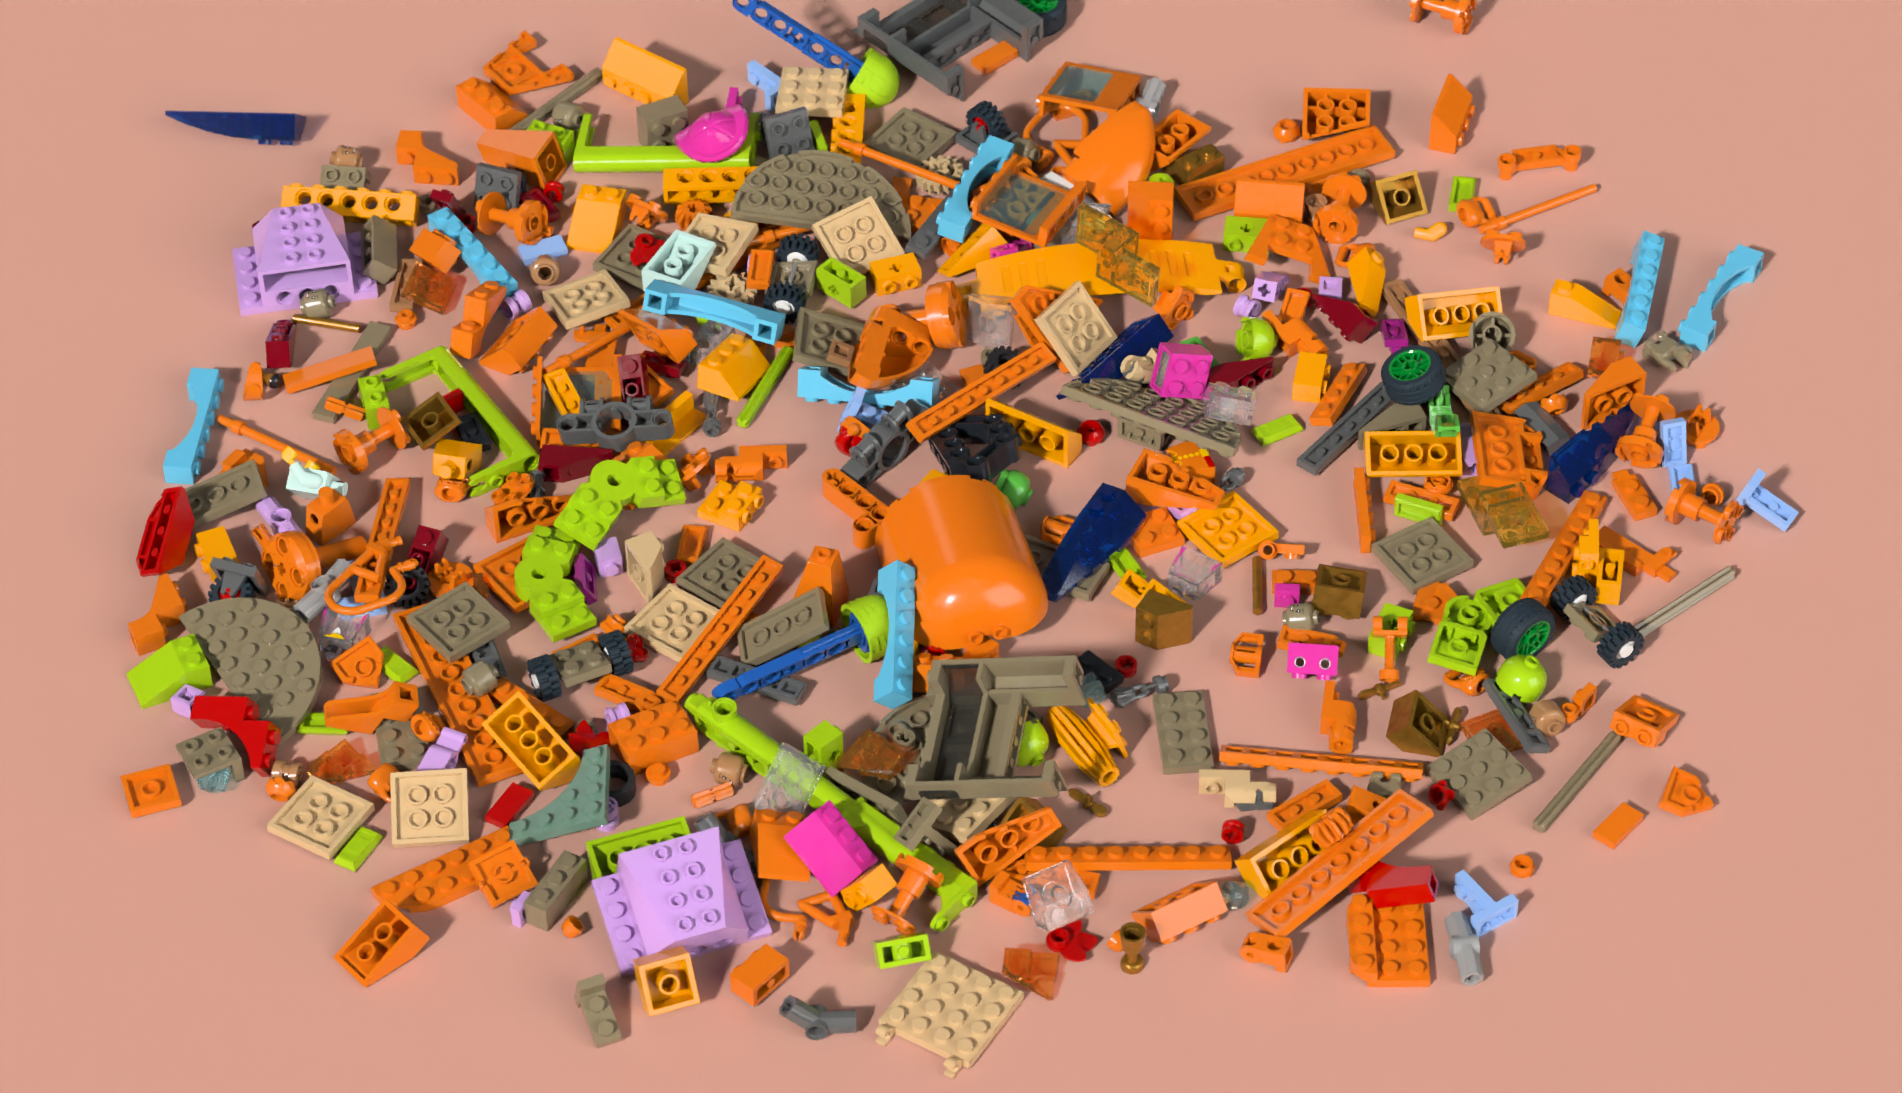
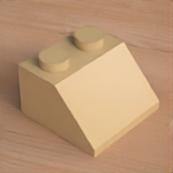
M651 530L625 540L627 574L647 603L657 596L664 581V567L666 566L662 556V552L665 551L663 542L660 538H656Z

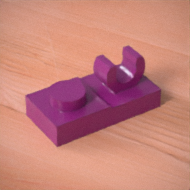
M1380 319V331L1384 346L1389 347L1391 354L1401 349L1400 347H1407L1408 336L1403 319Z
M582 553L574 556L575 565L572 566L570 571L572 576L568 580H572L584 595V601L590 605L597 601L595 565Z

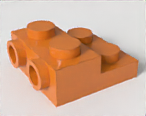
M1634 695L1614 711L1609 728L1613 729L1618 735L1635 739L1640 745L1655 748L1664 741L1667 731L1677 723L1680 714L1638 695Z

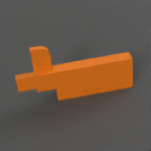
M595 324L594 331L585 330L584 326L581 325L580 330L574 329V340L576 342L590 343L608 333L606 331L607 325ZM617 339L589 353L585 367L612 366L613 354H617L618 349ZM583 376V388H595V377ZM601 378L600 380H609V378Z
M1605 525L1599 529V553L1600 548L1625 550L1623 570L1634 577L1642 571L1654 578L1658 576L1668 583L1676 577L1677 572L1665 566L1677 555L1675 550L1664 547L1653 555Z

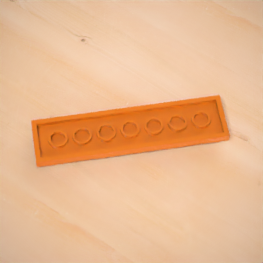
M1398 789L1356 823L1352 830L1349 831V834L1345 835L1343 839L1325 848L1246 912L1248 921L1267 934L1286 937L1432 818L1434 814L1431 808L1405 791Z

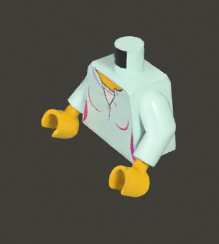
M289 446L282 452L281 457L290 464L286 485L287 490L303 499L309 500L316 499L319 496L318 491L322 487L333 488L343 496L347 494V482L340 481L338 477L329 472L321 471V467L311 460L303 467L299 461H294L298 454Z

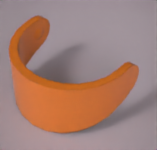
M252 362L249 366L243 401L263 400V378L259 362Z

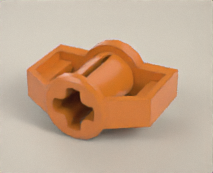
M1047 515L1040 527L1041 539L1061 547L1065 544L1069 545L1074 535L1080 530L1081 521L1063 515L1054 517Z
M1242 632L1232 642L1229 663L1236 676L1259 678L1264 634ZM1240 642L1256 643L1258 645L1257 647L1241 646L1238 644ZM1235 662L1255 664V668L1236 666Z

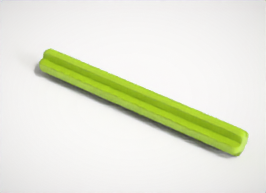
M783 346L738 415L736 420L739 427L747 428L793 357L794 349L792 347Z

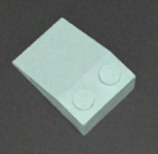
M676 229L641 270L643 291L654 279L695 290L716 248V243Z

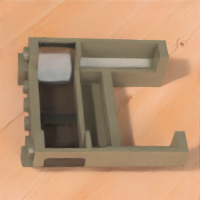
M1077 656L933 660L931 670L927 672L929 686L926 696L932 705L930 708V724L926 727L925 731L926 742L925 746L921 749V764H909L908 773L904 776L905 794L903 800H921L923 796L927 799L1059 796L1061 791H1068L1069 788L1055 760L1044 762L1042 776L1014 775L1029 707L1086 705V698L1080 688V685L1083 683L1082 677H1084Z

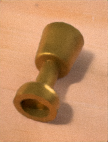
M1137 922L1126 923L1120 928L1121 944L1123 951L1126 953L1121 958L1120 966L1125 973L1131 975L1140 973L1144 968V960L1139 953L1143 949L1146 930Z

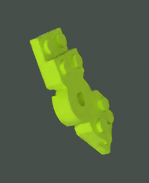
M654 456L631 458L627 464L617 460H605L598 463L592 469L588 482L581 483L566 507L556 518L553 526L595 551L619 519L622 507L631 502L637 508L684 504L686 496L675 459L655 460Z
M535 525L532 535L528 536L523 548L522 561L515 568V592L521 600L525 602L529 600L530 613L552 642L555 643L596 626L597 618L584 603V595L572 580L564 579L565 576L570 574L574 564V556L577 555L581 543L559 529Z
M1518 577L1476 590L1474 600L1469 599L1470 596L1466 595L1451 598L1445 605L1442 620L1439 623L1427 662L1475 676L1487 637L1491 634L1496 620L1509 605L1520 599L1526 589Z

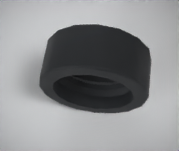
M610 760V778H620L627 782L624 787L609 791V797L617 801L618 807H622L635 797L637 790L635 773L628 764L622 761Z

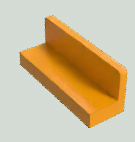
M684 391L664 408L672 415L675 427L674 435L665 440L640 442L652 444L666 456L703 424V421L706 420V414L694 408L693 394L688 391Z

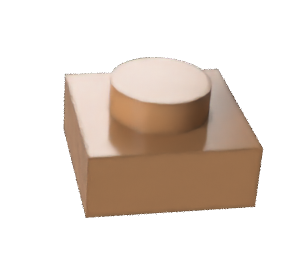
M832 339L826 361L848 368L855 346Z

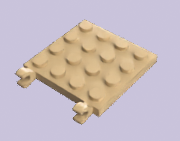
M933 951L931 953L932 960L924 962L880 1017L879 1027L875 1032L879 1035L876 1043L885 1047L893 1035L896 1034L946 1058L944 1066L947 1069L944 1071V1075L954 1079L962 1066L968 1069L972 1067L1023 1001L1024 992L937 951Z

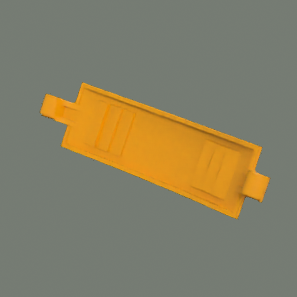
M1129 239L1064 244L988 259L975 263L977 273L975 280L958 284L956 288L966 304L968 313L972 310L975 302L980 299L983 313L1013 309L1009 300L1021 287L1026 285L1064 292L1074 282L1080 280L1088 294L1093 296L1118 293H1162L1164 289L1172 292L1178 284L1190 289L1194 294L1214 295L1222 294L1220 281L1224 282L1228 291L1232 293L1243 291L1247 283L1243 266L1238 262L1216 259L1212 244L1178 240Z

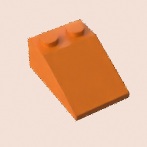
M1632 356L1611 363L1584 393L1580 427L1583 431L1589 429L1595 419L1601 418L1612 408L1622 410L1623 414L1633 411L1630 407V401L1634 393L1644 394L1646 372Z
M772 809L754 810L749 836L758 878L809 882L810 870L783 838L806 819L805 813L797 811L783 812Z
M385 898L333 958L367 988L414 958L430 937L400 909Z

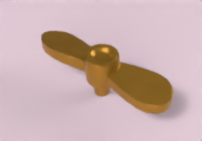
M1394 681L1384 686L1382 683H1378L1373 688L1359 692L1358 697L1360 700H1366L1377 695L1381 696L1382 700L1387 698L1385 695L1386 691L1393 690L1401 686L1402 683Z
M1459 707L1454 709L1450 721L1447 719L1443 720V723L1447 725L1446 728L1449 729L1445 741L1447 745H1450L1454 733L1460 727V724L1457 722L1461 716L1462 709Z
M1074 788L1068 790L1069 796L1082 803L1084 809H1090L1096 816L1101 818L1107 815V809L1103 805L1093 802L1090 794L1084 795Z

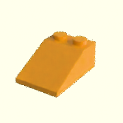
M582 184L575 203L566 244L567 248L602 253L618 236L628 211L625 203L627 199L626 190Z

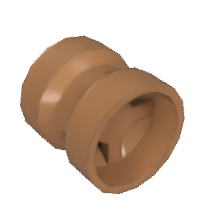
M1314 193L1305 198L1304 220L1307 223L1313 225L1314 216L1318 209L1327 205V198L1324 195Z
M277 759L272 768L271 778L281 777L285 782L292 781L295 787L299 788L303 779V764L297 762L288 764L285 760Z

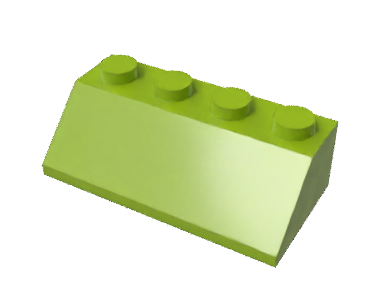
M685 816L585 842L592 878L597 879L617 873L618 855L620 853L691 834Z

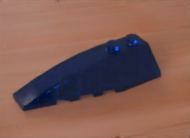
M165 111L166 116L186 125L233 138L256 140L258 145H271L272 141H280V145L293 146V141L300 142L306 124V116L291 113Z
M1160 314L1134 321L1117 336L1118 338L1100 356L1090 363V366L1078 374L1079 377L1070 382L1079 380L1082 383H1089L1091 378L1119 379L1123 377V373L1120 370L1121 363L1127 356H1146L1151 348L1158 349L1160 342L1167 343L1174 335ZM1061 391L1056 395L1058 400L1068 397L1062 395Z
M1630 404L1619 409L1616 416L1613 414L1606 416L1602 424L1598 421L1592 424L1591 430H1581L1549 456L1546 491L1569 504L1575 498L1581 497L1588 487L1598 482L1599 478L1618 457L1615 447L1619 438L1625 435H1632L1639 416L1633 412Z
M1102 483L1079 513L1059 544L1042 576L1048 600L1057 603L1077 586L1079 580L1084 577L1088 578L1093 574L1094 568L1099 564L1104 565L1108 562L1110 555L1115 551L1119 553L1124 549L1147 518L1146 513L1124 489Z

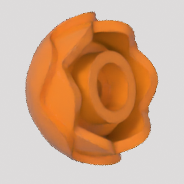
M1291 119L1278 121L1272 129L1274 138L1278 139L1281 143L1294 142L1300 136L1298 124Z
M1564 393L1561 396L1559 394H1552L1548 399H1541L1540 406L1550 416H1556L1566 411L1569 400L1568 398L1566 399Z
M1450 476L1425 477L1423 487L1431 492L1447 495L1453 488V481H1451Z
M281 777L269 778L265 785L268 796L279 802L289 801L297 792L292 781L285 782Z

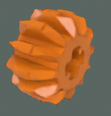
M692 198L691 201L683 200L682 204L677 205L675 221L680 231L687 230L698 212L713 215L709 202H703L701 198L698 200Z
M1342 807L1326 811L1325 814L1319 816L1310 825L1309 833L1312 836L1311 838L1320 848L1330 847L1340 839H1343L1352 830L1353 822L1350 819L1351 817Z

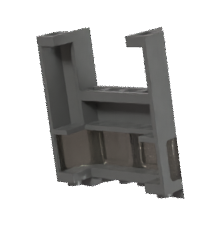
M913 0L880 20L879 11L872 8L857 17L858 27L852 30L948 96H953L964 102V68L957 64L946 72L941 69L991 38L998 43L1005 40L1018 50L1020 58L1028 62L1031 57V48L1043 37V18L1016 0Z

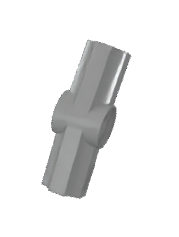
M1153 77L1147 81L1141 97H1137L1135 101L1148 108L1153 120L1156 121L1160 111V102L1166 90V84L1161 79Z
M338 559L325 575L317 577L311 583V590L293 606L294 613L303 622L309 623L321 610L328 607L324 599L326 588L352 563L347 562L345 559ZM352 577L334 591L333 599L336 603L341 598L340 591Z
M1454 911L1445 917L1444 922L1449 937L1450 956L1452 960L1456 961L1460 982L1466 984V986H1473L1483 981L1484 977L1479 958V939L1477 934L1472 933L1467 915L1462 914L1461 911Z

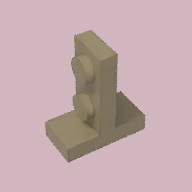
M923 796L893 838L912 852L921 840L928 845L934 842L936 844L934 849L941 855L947 857L950 854L958 859L954 852L957 846L931 827L943 810Z
M603 973L577 981L574 997L577 1007H581L597 1049L622 1041L620 1029L605 992L606 981Z

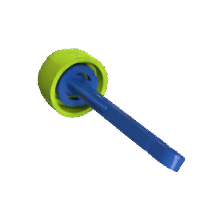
M732 0V5L737 11L747 17L750 15L753 21L801 50L803 54L822 66L830 69H844L847 62L846 69H849V80L846 93L866 94L865 108L882 107L889 104L896 96L899 88L898 71L887 57L876 50L868 49L861 60L766 1L748 0L749 3L747 5H741L738 0ZM756 9H765L767 16H759L756 13ZM775 21H784L786 27L783 29L776 27ZM792 27V31H790V34H788L787 32L789 28ZM801 33L803 36L797 39L796 35ZM820 44L823 47V51H814L812 45ZM831 56H839L842 59V63H833Z
M867 595L843 604L840 609L843 629L717 685L711 692L712 696L717 699L726 697L736 700L739 696L747 695L851 647L860 659L867 664L885 657L889 617L884 596Z

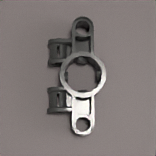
M652 395L640 398L627 396V404L618 401L606 403L605 397H600L599 400L580 398L579 413L562 415L556 423L560 439L563 443L567 445L598 443L601 448L613 449V452L625 451L627 446L635 441L665 440L672 437L675 433L671 413L666 409H653ZM612 419H626L629 421V428L621 434L606 435L602 433L603 425Z
M913 398L909 399L906 403L897 400L894 403L895 407L888 414H883L881 421L874 425L868 433H865L862 436L863 439L855 447L852 446L849 449L851 459L840 471L866 489L882 471H889L901 462L908 450L909 444L915 439L905 425L909 420L928 410V407Z

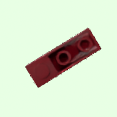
M1312 294L1311 296L1317 302L1315 305L1317 309L1329 316L1328 321L1336 328H1340V335L1349 342L1354 340L1361 344L1378 324L1367 309L1355 303Z
M282 319L273 323L265 341L267 368H291L294 357L296 322Z
M640 353L618 356L623 402L627 404V396H632L633 398L647 397L649 395V376L646 356ZM625 419V425L628 427L629 421Z
M1271 356L1221 363L1210 369L1204 393L1221 406L1273 376L1274 358Z
M543 444L538 461V470L545 474L544 482L564 483L589 476L594 466L598 463L612 460L614 458L613 449Z
M419 525L406 560L411 558L417 559L418 567H422L428 576L435 563L440 564L449 539L441 530ZM404 578L406 581L404 594H412L417 588V582L413 578Z

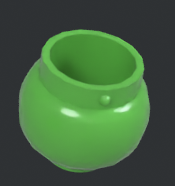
M1004 469L994 484L1003 494L1007 495L1014 510L1018 509L1020 505L1025 507L1033 492L1029 488L1031 482L1028 476L1018 470L1008 471Z

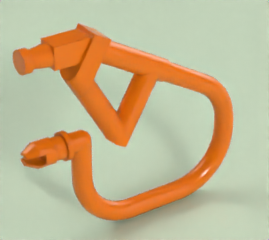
M1052 103L1044 116L1052 111L1064 110L1077 115L1082 121L1081 140L1054 139V149L1065 164L1068 165L1073 158L1066 149H1075L1089 135V118L1079 107ZM1039 111L1025 126L1023 138L1031 139L1032 130L1043 119L1042 116H1039ZM1038 145L1042 157L1036 163V170L1042 171L1052 162L1054 152Z
M401 536L369 542L366 545V551L328 585L324 592V599L331 610L342 615H360L387 606L400 599L406 590V581L402 574L405 571L415 569L419 564L417 559L411 558L390 567L389 572L398 586L392 594L364 605L346 607L335 602L333 593L354 574L380 584L383 581L388 552L392 551V548L397 545H403ZM372 558L377 559L375 572L363 567Z
M762 878L759 895L766 915L776 921L795 923L793 937L796 942L797 938H799L800 942L804 938L805 930L807 929L806 916L782 913L772 909L767 902L771 879ZM825 889V892L797 900L799 910L824 923L829 928L838 930V946L845 947L847 945V938H849L851 925H853V916L850 910L846 911L838 893L831 897ZM830 901L836 914L830 916L815 907V905Z

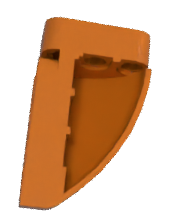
M1133 101L1115 112L1074 149V154L1079 158L1074 157L1061 171L1063 178L1073 185L1078 180L1087 183L1085 193L1113 218L1128 203V181H1146L1152 167L1156 140L1154 120L1148 108L1137 101Z
M877 306L863 326L859 339L860 344L856 343L854 345L848 370V382L854 386L870 390L891 387L911 378L921 369L934 349L929 328L888 306Z

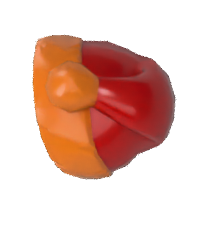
M847 416L840 424L839 434L834 441L835 446L840 453L851 457L849 449L852 446L855 447L863 439L862 436L868 433L870 429L858 419Z

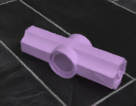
M267 495V497L260 499L256 504L258 513L272 528L273 535L292 530L304 533L292 519L290 510L283 508L275 497Z

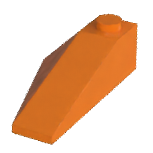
M1145 448L1126 478L1125 499L1146 506L1216 510L1225 495L1224 490L1208 480L1197 478L1190 474V469L1185 466L1180 468L1172 463L1173 459L1167 455Z
M572 495L512 499L484 508L486 525L496 543L533 532L535 525L548 527L554 524Z
M1047 806L975 834L957 847L954 852L966 872L976 880L977 885L980 887L1060 828L1062 824L1052 809Z

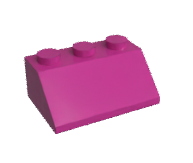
M830 800L783 837L831 897L835 896L878 861L876 856Z

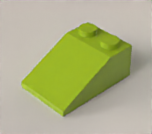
M194 633L169 641L126 673L142 710L170 701V698L185 684L200 690L213 686L210 666Z

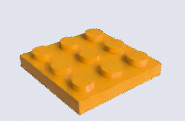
M1234 490L1224 495L1216 510L1198 509L1177 521L1179 530L1216 565L1220 564L1218 566L1220 569H1224L1258 550L1259 545L1263 541H1274L1279 538V531Z

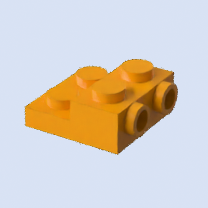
M720 480L697 509V517L740 532L744 525L751 521L754 512L763 505L764 496L762 495V488L744 481L734 485Z
M1589 519L1588 529L1583 528V536H1579L1578 546L1574 545L1573 560L1577 561L1576 563L1572 562L1571 576L1582 575L1595 588L1599 563V519Z

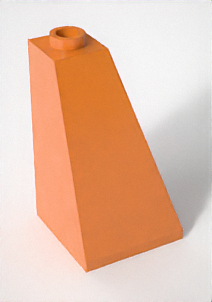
M486 129L476 142L485 162L499 167H511V169L516 168L518 171L522 170L527 175L526 184L533 188L538 187L542 192L547 182L558 181L568 167L554 131Z
M815 545L794 598L819 586L824 591L829 628L835 627L840 616L841 606L846 603L849 597V589L839 550Z

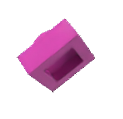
M1275 583L1274 607L1287 608L1290 604L1299 603L1300 584Z

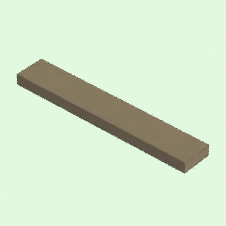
M370 321L351 352L372 346L376 358L391 335L392 327ZM368 369L332 380L312 412L313 419L334 424L340 414L324 408L327 397H335L345 401V404H347L358 387V378H363Z

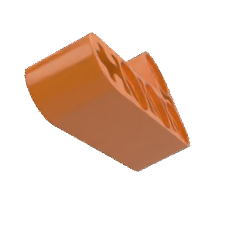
M835 468L825 470L822 474L823 496L855 520L852 524L854 545L859 549L871 548L875 545L877 526L885 518L888 506L842 471Z

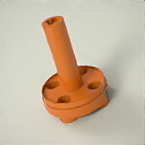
M953 280L929 285L925 295V308L900 312L927 326L937 348L952 349L965 346L968 312L966 304L962 300L961 294Z
M298 530L284 531L272 536L267 549L262 552L261 560L280 601L284 602L286 598H289L291 602L299 601L311 590V583L321 576V569L333 566L338 559H345L346 561L357 559L366 551L367 542L362 536H356L315 548L304 533Z

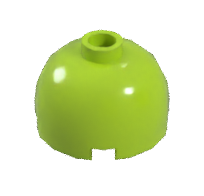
M1243 317L1239 322L1243 323L1242 327L1237 329L1235 339L1237 354L1242 353L1244 357L1240 361L1269 357L1277 346V335L1274 333L1272 326L1262 318Z
M1514 655L1507 658L1500 666L1495 678L1500 689L1507 695L1513 697L1516 694L1521 697L1520 701L1527 703L1538 701L1547 683L1545 669L1539 660L1532 655Z
M1035 719V724L1031 720L1025 722L1016 767H1027L1030 765L1036 767L1045 759L1044 755L1049 747V736L1038 719Z

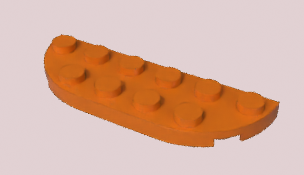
M505 826L371 887V893L380 903L386 898L397 908L409 909L410 913H418L437 909L475 892L480 887L476 885V880L467 864L508 843L510 840V828Z

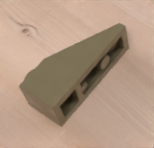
M1398 403L1390 406L1359 430L1358 449L1363 450L1365 431H1426L1427 417L1421 406H1409Z

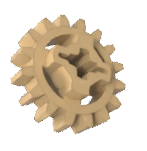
M939 155L938 159L931 156L930 161L923 160V165H918L956 181L961 179L964 172L962 163H958L957 158L951 160L949 155L946 158ZM915 175L917 186L921 187L923 192L928 190L929 194H932L935 191L940 195L941 191H945L948 194L949 189H951Z
M733 271L728 277L716 275V280L711 279L710 285L707 286L708 294L746 304L755 303L757 289H747L745 272L737 275L736 271Z

